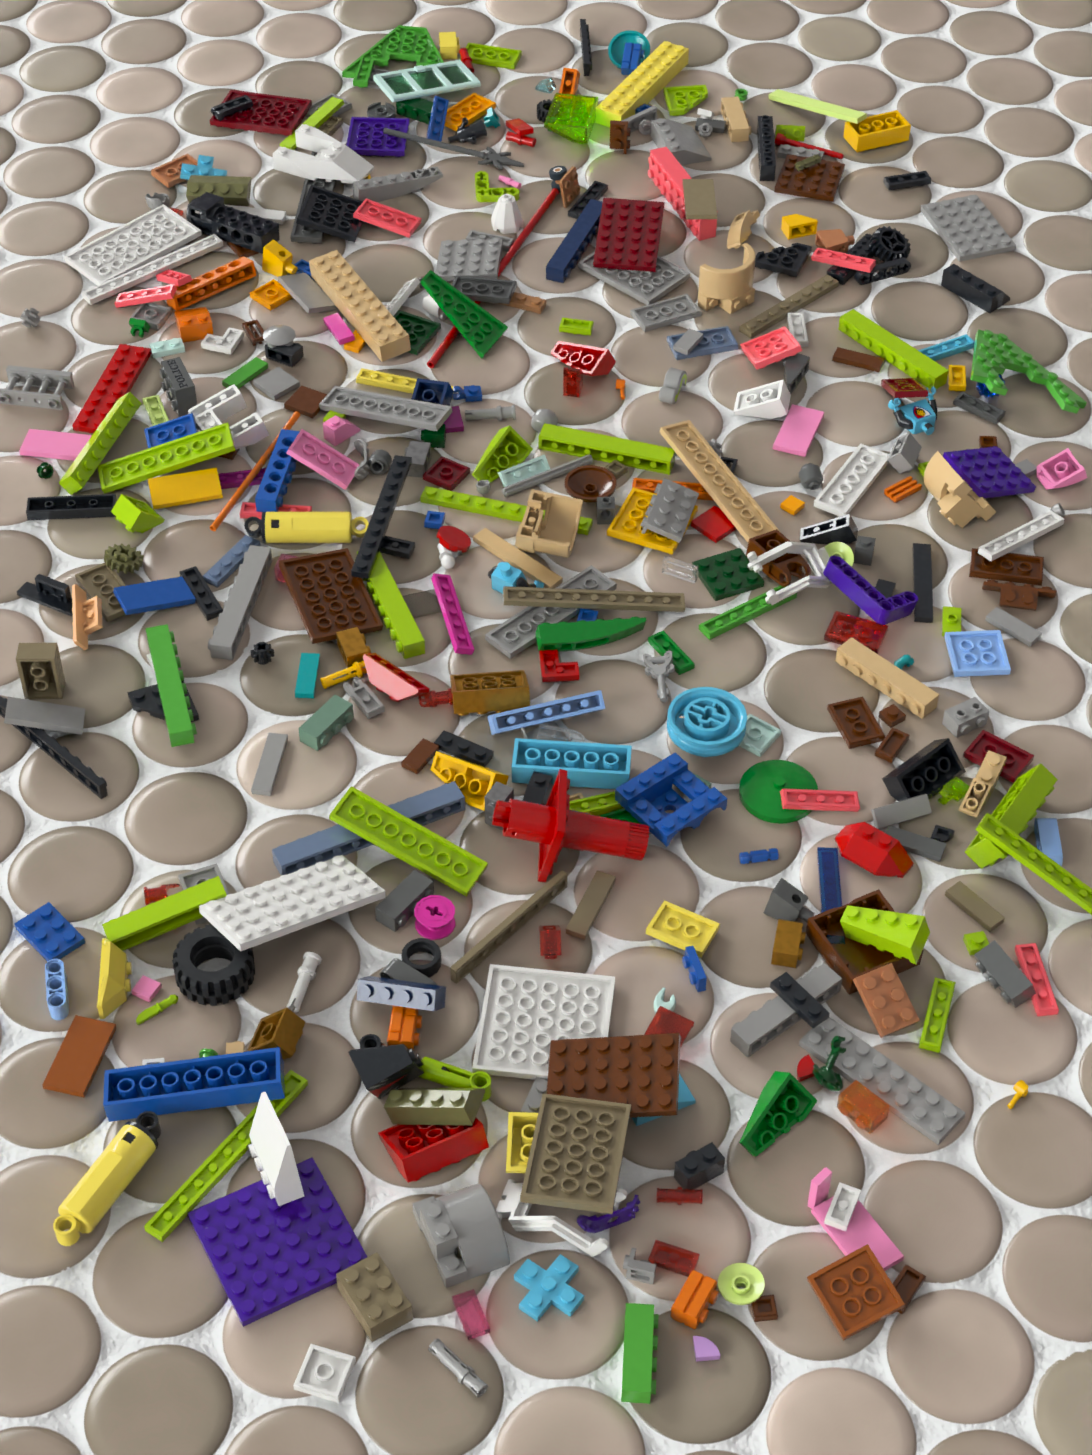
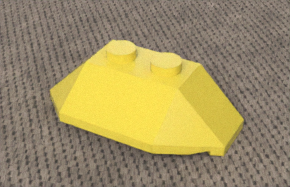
M102 938L97 1002L100 1019H105L127 1001V992H131V980L128 979V975H132V963L128 962L126 953L107 938Z

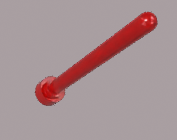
M778 133L775 138V145L787 144L794 147L824 151V155L838 159H843L844 157L839 152L788 139L781 133Z

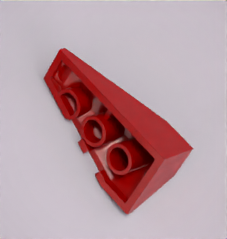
M558 341L551 351L552 356L583 375H608L616 363L609 349Z

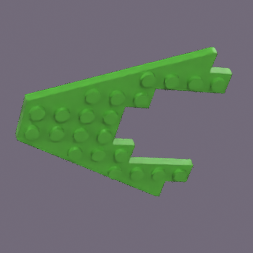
M398 25L343 70L342 77L354 78L353 86L363 88L368 87L374 65L388 66L390 59L397 61L408 60L410 62L417 61L416 66L438 64L444 61L427 28ZM447 67L439 69L453 85L454 81ZM428 71L424 90L445 86L432 71Z
M978 329L975 335L971 371L972 381L984 383L990 392L1005 396L1008 389L998 374L1003 375L1005 369L1025 373L1031 382L1045 385L1064 411L1077 414L1079 408L1086 406L1087 402L1061 382L1057 374L1045 369L1032 358L1031 354L1024 352L1008 339L1006 335L1002 333L994 334L990 330L983 331Z

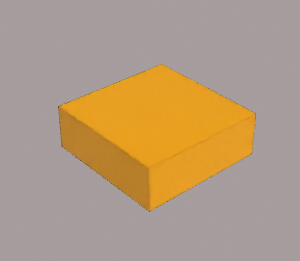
M792 495L780 504L782 510L793 516L805 507V502Z

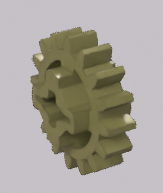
M123 543L119 546L114 544L113 547L109 546L108 550H105L104 562H106V566H111L110 570L117 569V573L123 571L125 574L129 571L134 573V570L139 571V568L142 567L144 555H141V551H136V547L130 548L129 544L127 546H124Z

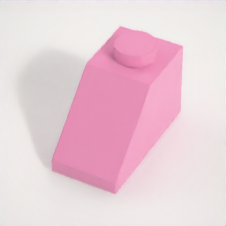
M336 415L323 422L324 439L334 446L360 432L359 427Z

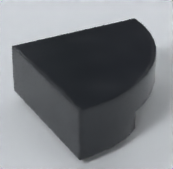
M935 825L931 839L946 843L953 838L955 830Z

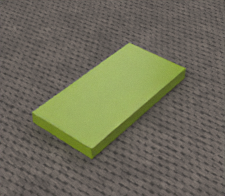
M468 43L466 46L473 64L514 70L522 56L521 50Z

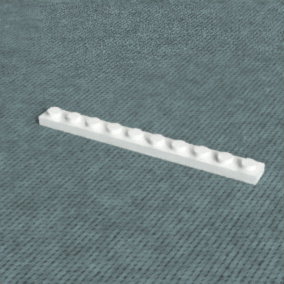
M215 234L210 235L82 292V298L90 305L96 304L139 283L150 280L156 274L168 269L177 268L184 263L223 247V240Z

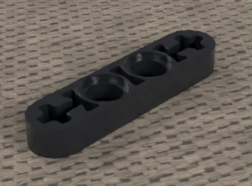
M906 258L875 265L870 273L858 270L854 275V279L859 285L907 273L911 268V263Z

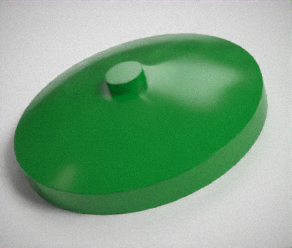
M767 760L753 765L743 774L740 780L739 797L745 809L753 816L766 822L784 824L798 821L806 817L812 810L783 809L780 791L782 789L818 790V786L814 777L802 766L785 760Z

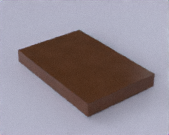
M863 696L828 704L827 710L849 749L884 740L885 735Z

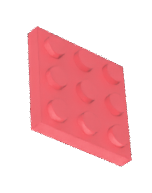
M785 326L740 344L742 351L756 370L765 368L774 362H780L782 359L794 356L802 351L801 345Z

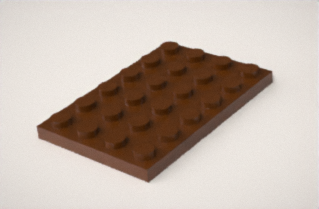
M348 548L279 560V568L312 644L337 639L336 632L358 627L360 634L381 631L383 629V624L362 578L351 576L354 561Z
M667 1033L551 1040L547 1094L631 1104L630 1118L678 1115L680 1034Z

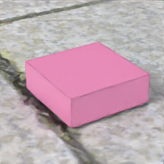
M143 975L131 991L132 995L151 1002L162 986L160 982Z

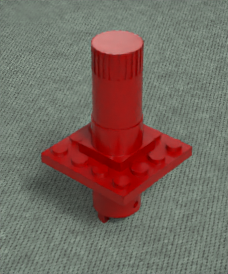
M559 769L546 805L511 798L509 802L501 800L496 802L492 825L503 827L504 837L539 843L538 882L545 883L548 875H552L553 863L557 862L562 847L639 861L643 860L647 850L649 838L648 825L569 810L570 795L567 794V791L569 790L570 779H567L568 770Z

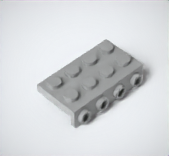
M664 478L662 483H658L654 493L657 495L653 494L649 504L652 506H648L645 513L648 517H644L640 525L643 527L641 533L645 534L646 530L649 529L680 543L699 493Z

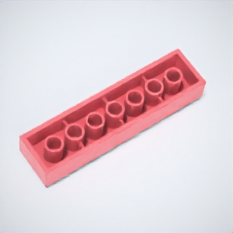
M667 146L650 150L648 176L653 180L655 186L659 188L661 194L666 197L667 201L670 202L673 209L679 214L680 218L683 219L686 226L690 228L693 235L699 241L716 237L717 219H686L682 182L683 179H692Z

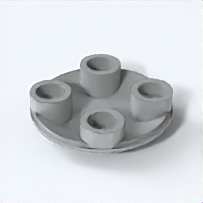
M286 325L271 326L263 333V339L270 348L283 345L291 346L296 336L295 331Z

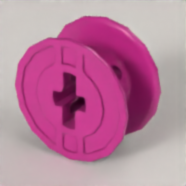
M430 895L422 898L414 908L416 918L415 929L422 937L430 940H440L448 937L454 931L456 926L454 918L455 906L448 898L440 895Z

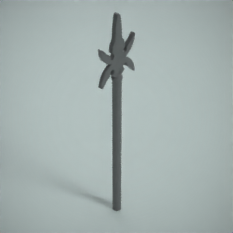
M384 128L383 131L384 134L485 159L478 161L480 165L493 163L500 170H503L501 165L524 167V163L506 157L511 156V152H500L497 154L494 149L487 147L486 149L489 152L485 153Z

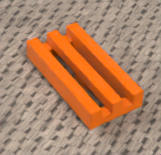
M909 476L886 488L884 494L897 503L921 490L922 485L920 483L917 484V481L912 480L913 477Z

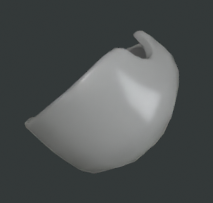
M155 192L152 197L147 193L145 196L147 205L152 210L163 204L168 206L170 203V197L164 193L158 194Z
M539 409L532 417V428L540 432L544 423L557 426L558 418L549 409Z

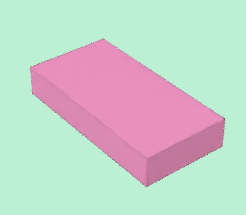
M827 1167L811 1180L808 1207L811 1209L828 1197L832 1171Z

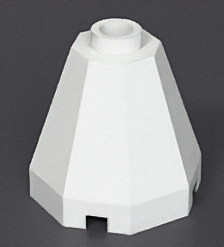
M504 194L498 199L491 217L494 231L498 229L502 234L517 233L520 227L521 229L523 228L522 215L514 196Z

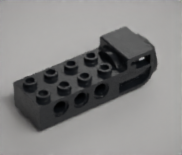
M206 192L188 204L187 221L206 235L215 234L221 240L259 253H263V247L270 241L275 240L278 242L280 240L279 223L224 205L223 197Z

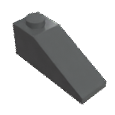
M797 353L784 359V379L790 394L793 393L809 370V356Z

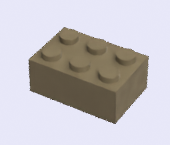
M19 643L16 663L25 699H63L66 682L58 644Z
M377 1252L336 1274L338 1290L371 1342L413 1320L411 1303Z

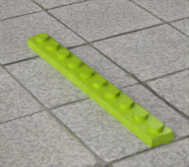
M425 486L420 497L422 503L522 522L527 508L525 505ZM580 516L577 533L588 535L593 519Z
M292 1070L284 1076L285 1098L270 1100L277 1117L308 1086V1080ZM257 1106L145 1224L146 1232L163 1242L187 1217V1213L199 1204L248 1151V1145L252 1144L249 1134Z

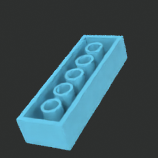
M515 738L512 759V783L528 784L535 771L553 776L554 785L559 769L568 770L567 779H570V786L616 789L630 780L632 746Z

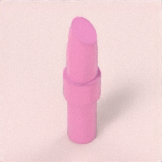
M499 176L498 180L506 185L517 189L521 188V183L509 177Z

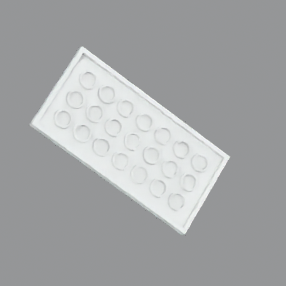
M163 204L64 256V260L93 283L100 285L182 247L201 236L202 233L199 228Z
M340 855L324 862H318L310 867L301 868L296 872L282 875L279 878L265 881L262 884L245 888L237 893L228 894L224 898L209 901L206 904L200 905L199 910L200 914L241 952L385 898V890L347 858Z

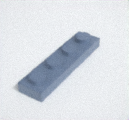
M245 535L203 575L206 583L218 588L239 568L240 564H243L244 553L248 551L250 545L261 546L260 541Z

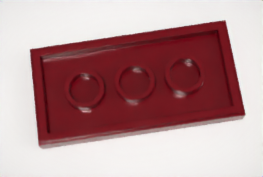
M914 378L881 380V386L894 398L928 397V390Z

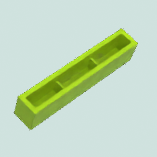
M219 876L138 910L131 911L126 915L112 919L102 924L107 939L124 951L204 917L200 914L199 906L212 900L224 898L227 894Z

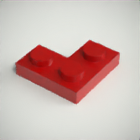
M558 650L539 651L542 682L579 680L578 662L559 663Z

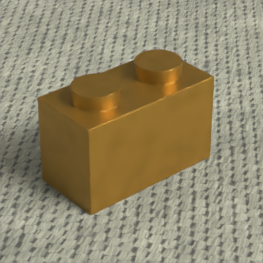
M358 627L336 632L337 646L347 668L351 667L356 661L358 663L364 661L363 655L371 653L370 647L365 645V636L363 633L360 634Z
M778 919L771 964L796 968L797 960L801 961L803 948L799 947L800 944H804L806 932H802L803 923Z

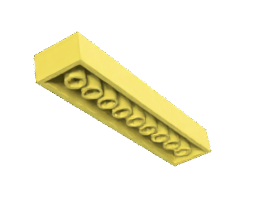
M668 41L660 44L596 107L595 123L610 127L611 120L622 121L635 115L636 108L643 104H648L688 64L689 48L675 45Z

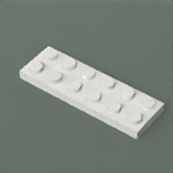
M860 443L814 500L813 506L839 517L849 514L889 463L887 459L890 454Z

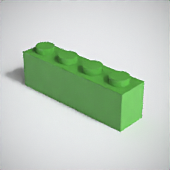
M626 1303L621 1402L650 1404L651 1394L656 1395V1380L652 1379V1372L657 1371V1357H652L653 1350H657L658 1336L653 1335V1329H658L659 1314H654V1305Z

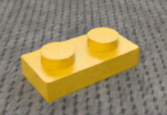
M949 365V390L956 392L965 391V366Z

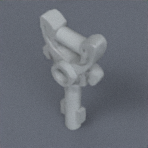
M667 651L664 656L658 657L644 654L645 674L647 676L651 675L652 678L658 680V698H660L661 702H666L669 690L666 688L665 678L675 671V667L672 664V651Z

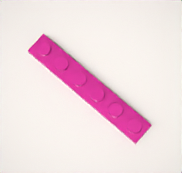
M433 573L431 580L454 652L472 655L475 649L451 576Z

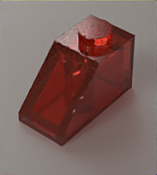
M564 367L563 396L580 397L583 387V371L581 369Z
M559 925L539 926L540 955L544 956L545 959H556L557 955H562L561 929Z

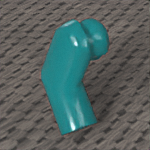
M903 655L894 662V665L902 670L905 665L907 667L913 665L914 659L910 655Z

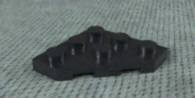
M794 243L788 248L782 246L772 249V252H758L755 258V267L797 277L812 251V246Z
M157 684L127 692L134 711H145L150 713V716L165 719ZM187 689V694H184V696L189 697L190 707L188 710L192 709L193 719L198 721L199 714Z

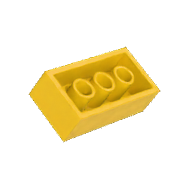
M898 110L869 116L858 124L846 121L843 137L856 152H863L869 149L909 141L911 125Z

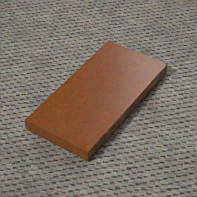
M75 1015L42 1084L43 1089L85 1098L116 1031V1024Z

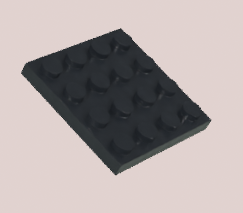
M311 184L296 223L347 241L355 242L363 221L353 218V215L363 201Z

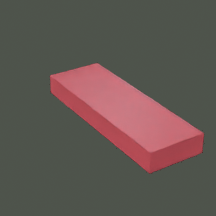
M169 269L156 274L157 281L171 285L175 284L178 287L192 281L191 275Z

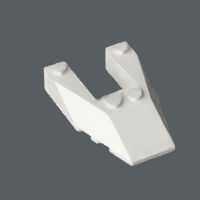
M302 124L295 131L296 147L317 152L315 156L281 146L273 153L275 170L313 181L319 178L325 179L326 182L341 180V183L353 184L354 181L365 179L374 170L372 164L348 146L307 124Z
M233 384L188 410V413H193L197 430L200 432L221 425L222 421L247 408L241 392ZM256 412L230 426L235 450L253 445L269 436L264 422Z

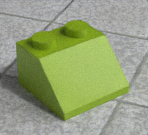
M123 494L120 495L111 510L116 516L115 519L125 524V528L132 533L135 531L144 533L160 525L165 520L146 502Z

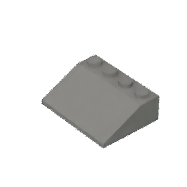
M666 118L651 121L650 136L657 148L667 146L681 165L711 161V156L692 126Z

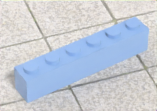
M598 690L492 714L487 718L491 735L518 730L522 727L527 728L605 709L602 691Z

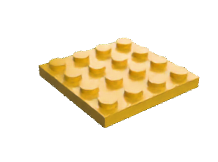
M633 487L607 529V536L673 555L679 544L678 542L649 529L646 530L645 534L641 533L643 527L640 525L644 517H648L645 513L648 506H652L649 503L655 493ZM697 505L693 508L685 532L698 511Z

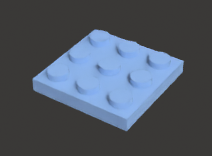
M1000 630L945 632L944 638L954 677L1010 675L1011 668Z

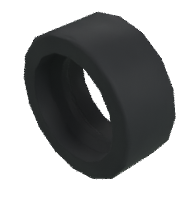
M417 938L408 942L402 949V961L428 978L439 971L441 967V950L434 941L427 938ZM418 952H427L434 956L430 963L424 965H417L409 960L410 956Z

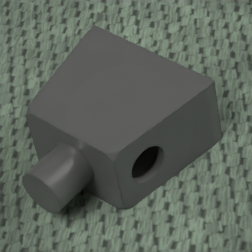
M783 878L780 879L773 889L763 912L777 920L796 922L798 918L808 922V918L813 917L815 914L805 908L808 896Z

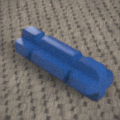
M771 848L769 851L763 849L750 851V853L741 852L739 854L741 864H749V861L751 863L768 861V859L772 861L779 858L777 848Z

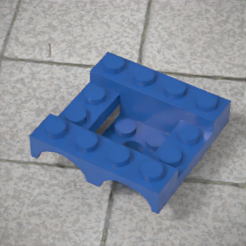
M673 753L615 789V800L641 824L648 825L649 831L666 847L670 845L673 837L682 829L691 827L694 830L699 827L704 817L712 810L721 808L724 811L727 809V798L715 787L710 789L689 771L688 763L677 753ZM672 783L692 801L688 803L672 789ZM667 810H672V811H674V812H673V813H666L665 811H667Z

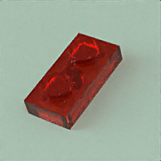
M655 1240L648 1261L656 1264L657 1267L689 1277L691 1271L696 1269L700 1254Z

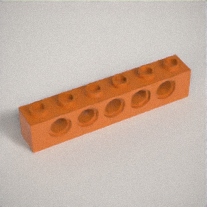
M243 256L193 278L191 282L179 287L176 286L177 290L173 299L166 300L167 306L179 311L257 276L254 261Z

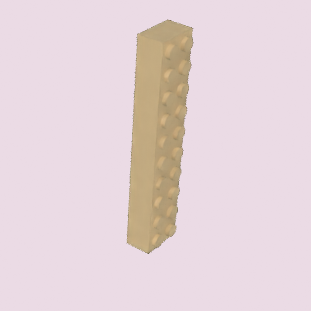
M338 250L309 260L313 279L381 362L411 350L408 333Z

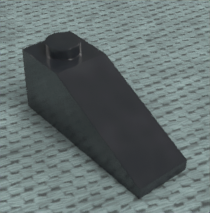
M847 514L801 528L800 542L830 544L832 542L852 543L857 541L858 528L851 515Z
M534 771L522 801L545 805L553 788V776Z

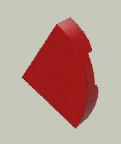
M809 1054L804 1056L798 1063L797 1079L799 1082L814 1077L812 1072L814 1062Z

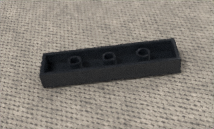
M865 234L846 254L870 259L874 257L875 253H871L872 249L869 243L872 235ZM832 265L827 270V274L838 280L839 284L844 285L858 270Z
M116 494L30 497L27 500L26 515L28 520L116 517L111 510L116 504L117 498Z

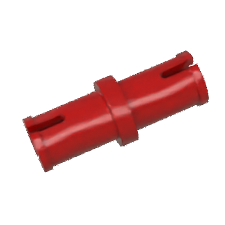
M461 48L459 50L461 61L474 73L472 58L469 56L467 48Z
M510 131L506 134L507 141L531 147L536 145V138L525 135L520 136Z

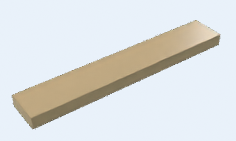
M487 528L473 536L474 542L495 556L521 570L523 574L532 580L545 583L544 588H556L563 582L561 576Z

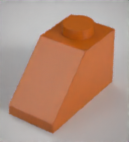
M563 68L559 97L574 98L580 78L578 69Z

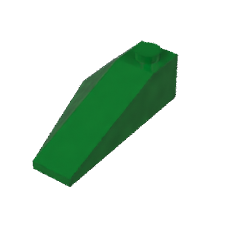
M775 1071L764 1086L739 1143L753 1157L758 1156L771 1146L780 1135L786 1134L793 1125L803 1121L817 1103V1099L791 1073Z

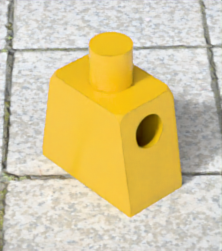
M275 240L270 241L263 247V271L279 277L288 273L295 274L298 267L292 264V253Z

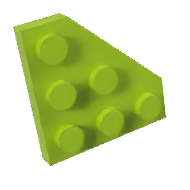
M706 85L663 87L670 116L685 115L708 98Z

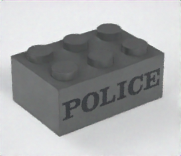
M180 357L161 361L159 372L163 379V382H161L164 392L166 391L167 399L171 401L173 411H176L179 417L188 415V410L197 405L195 385Z

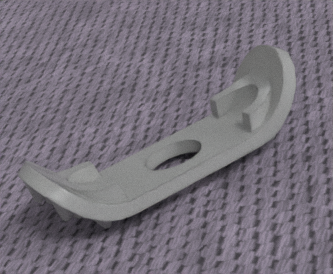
M359 438L354 442V446L361 453V456L364 457V461L357 467L354 475L358 480H362L369 474L368 469L370 467L368 466L367 457L369 449H367L368 444Z

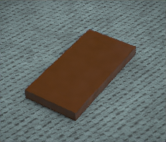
M972 548L969 577L1042 586L1044 557L1007 553L993 561H989L978 554V549Z

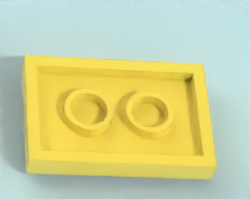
M664 900L647 926L646 934L682 950H685V947L694 946L697 955L702 958L718 932L720 923Z

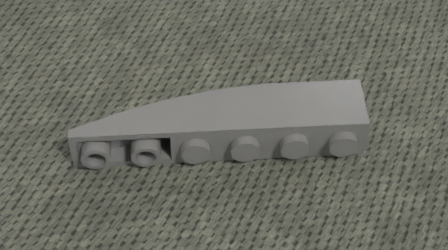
M430 167L394 175L389 174L371 179H361L353 182V198L364 201L367 198L380 202L400 197L443 177V174L438 167Z

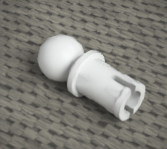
M439 543L437 548L440 553L441 565L445 569L453 568L455 565L453 553Z

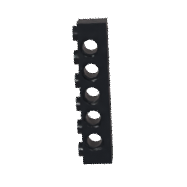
M758 116L760 181H775L776 159L773 116Z

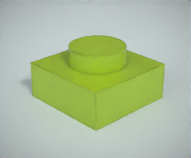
M984 931L964 934L963 941L969 955L976 954L989 944Z

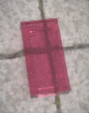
M474 1289L452 1296L453 1305L468 1340L490 1333L489 1324Z

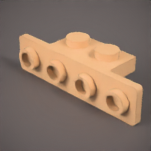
M74 584L72 585L73 641L83 650H87L88 635L103 628L102 599L95 596L87 600L86 592Z

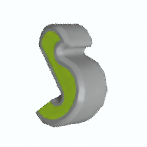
M672 367L669 368L665 375L663 387L659 392L660 401L670 404L677 402L681 386H686L687 383L686 371Z

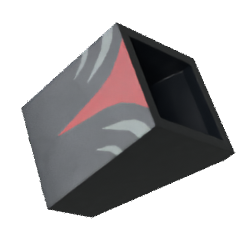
M404 1044L355 1049L348 1052L366 1089L378 1099L388 1095L391 1090L398 1089L425 1073L422 1068L424 1062L418 1053L416 1054L412 1048H407Z

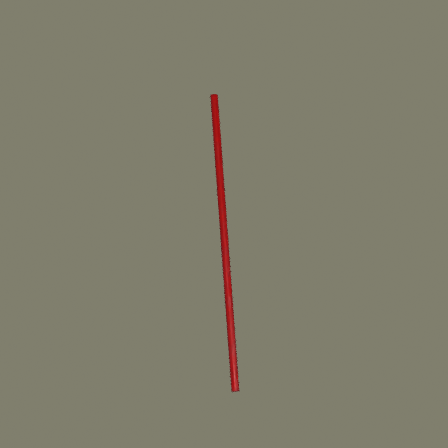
M552 189L502 258L498 277L559 194L558 189ZM474 301L478 305L481 303V301ZM455 325L427 362L429 368L435 367L458 335L459 330Z

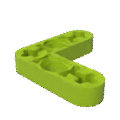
M485 171L475 173L476 200L478 202H498V199L504 194H510L515 197L516 201L519 200V189L513 187L489 188L488 173Z

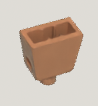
M841 229L816 231L815 244L818 248L846 253L848 246L855 243L854 236H845Z

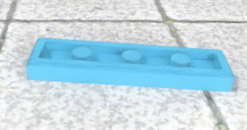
M966 334L918 351L937 361L973 349L975 342Z

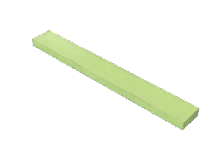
M779 89L769 94V99L772 101L856 124L867 118V113Z

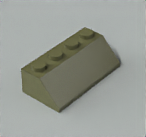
M191 175L187 182L186 197L190 203L193 199L208 192L223 197L225 205L249 206L252 178Z
M393 1089L388 1095L384 1109L392 1124L473 1125L485 1094V1089Z

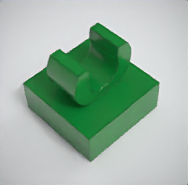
M130 318L129 325L132 327L130 331L132 336H135L137 331H140L139 336L141 338L144 336V332L149 333L150 326L146 320Z

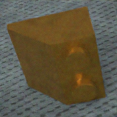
M287 1007L261 1018L248 1050L254 1051L280 1047L283 1060L292 1057L296 1051V1044L303 1034L305 1021Z

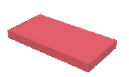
M367 198L353 215V218L408 238L411 237L422 218Z

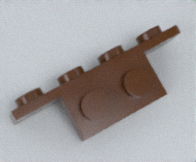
M987 580L982 585V590L1001 592L999 606L1036 611L1038 597L1055 598L1057 590H1053L1051 587L1035 588L1034 585L1030 584L1018 586L1013 582L1002 584L996 580Z

